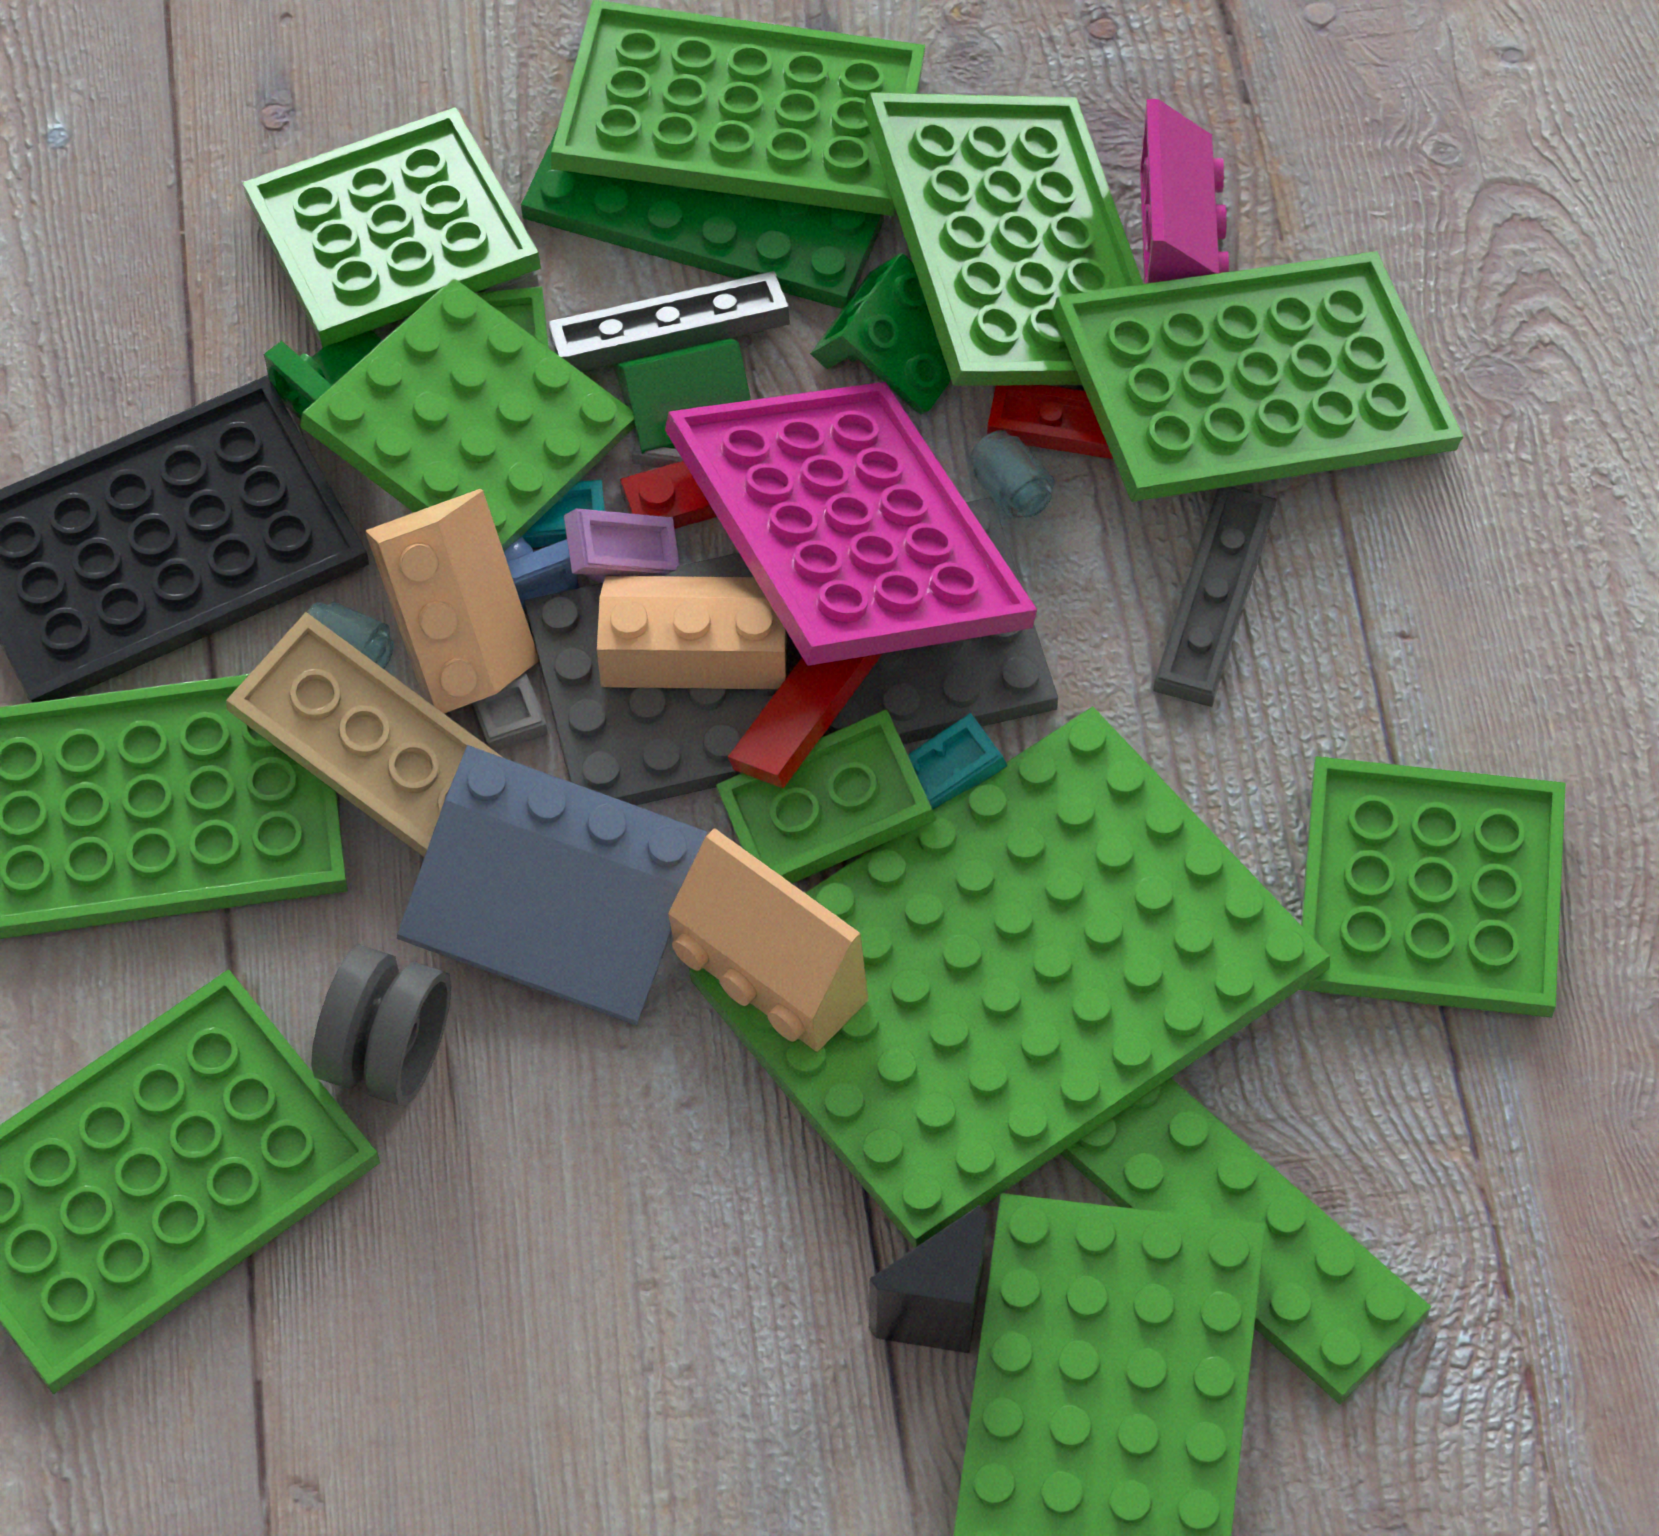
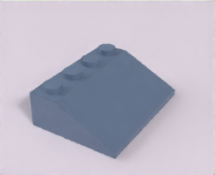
M467 745L441 809L398 930L397 939L637 1026L672 934L668 913L707 835V831Z

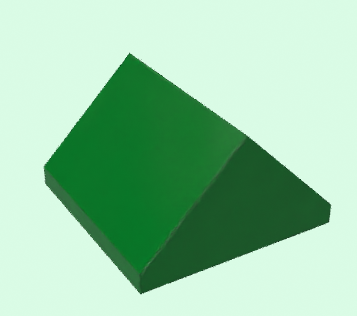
M731 338L614 364L615 374L625 405L632 409L634 416L633 431L635 437H637L641 454L663 447L676 449L665 431L669 411L751 400L740 345L738 341Z

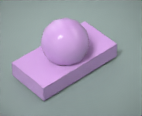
M575 509L564 515L573 574H585L590 580L603 583L605 576H659L676 571L677 566H680L672 517Z

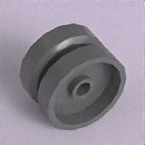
M358 944L347 954L338 968L327 992L317 1022L311 1061L314 1078L348 1089L354 1088L365 1078L369 1096L406 1107L416 1097L424 1084L435 1060L445 1030L452 988L450 974L416 962H412L399 973L394 955Z

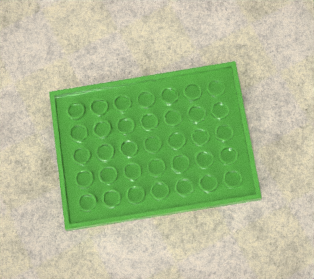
M1093 706L1007 761V767L989 779L933 809L936 821L873 848L805 892V894L860 932L868 1001L818 1052L814 1051L800 1039L792 1042L784 1038L774 1029L766 1014L751 1003L743 1006L734 1001L724 991L720 981L704 968H701L699 971L689 968L691 982L914 1248L976 1207H982L1319 977L1329 970L1330 955Z

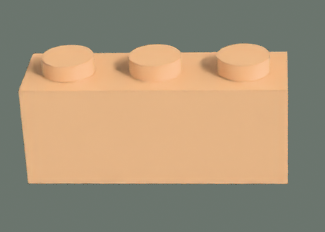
M482 489L365 530L423 699L442 713H447L497 694L539 662L537 650Z
M605 576L599 597L597 636L601 687L779 689L786 679L787 631L754 577Z
M714 828L707 834L668 913L674 941L672 943L674 952L691 969L699 971L701 968H704L716 977L724 991L734 1001L743 1006L751 1003L766 1014L771 1025L784 1038L792 1042L800 1039L814 1051L818 1052L868 1001L860 932Z

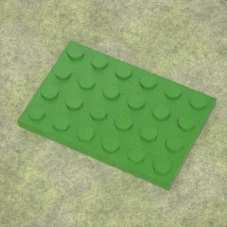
M592 0L551 151V169L894 216L895 206L863 111V106L870 92L918 94L924 64L925 45Z
M870 92L864 103L863 111L953 386L1083 385L1052 312L1057 296L1143 284L1077 97Z
M1378 251L1057 296L1052 310L1131 502L1456 451L1464 437Z
M249 674L0 707V939L347 892L348 886L337 792L227 710L226 700Z
M229 969L0 1125V1324L53 1395L380 1164L379 1155L375 1148L323 1084L314 1078L310 1068Z
M1001 1193L953 1536H1232L1265 1224Z

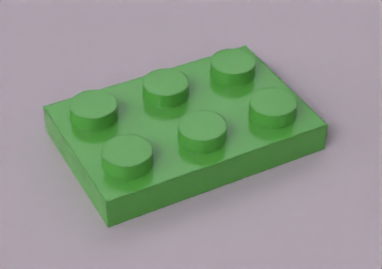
M887 709L820 738L784 789L743 773L716 784L742 848L792 884L936 821L931 805Z

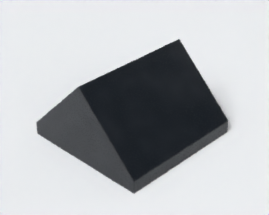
M980 1206L869 1278V1330L876 1339L970 1353L984 1267L987 1215Z

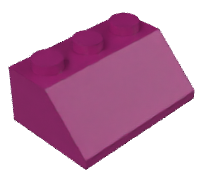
M1146 99L1139 170L1144 284L1229 272L1228 252H1218L1217 240L1226 238V205L1216 204L1215 193H1223L1224 161L1223 158H1213L1212 134L1161 100Z

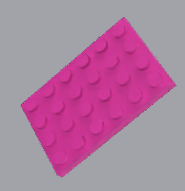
M886 382L668 412L666 433L807 666L1033 628L1037 608Z

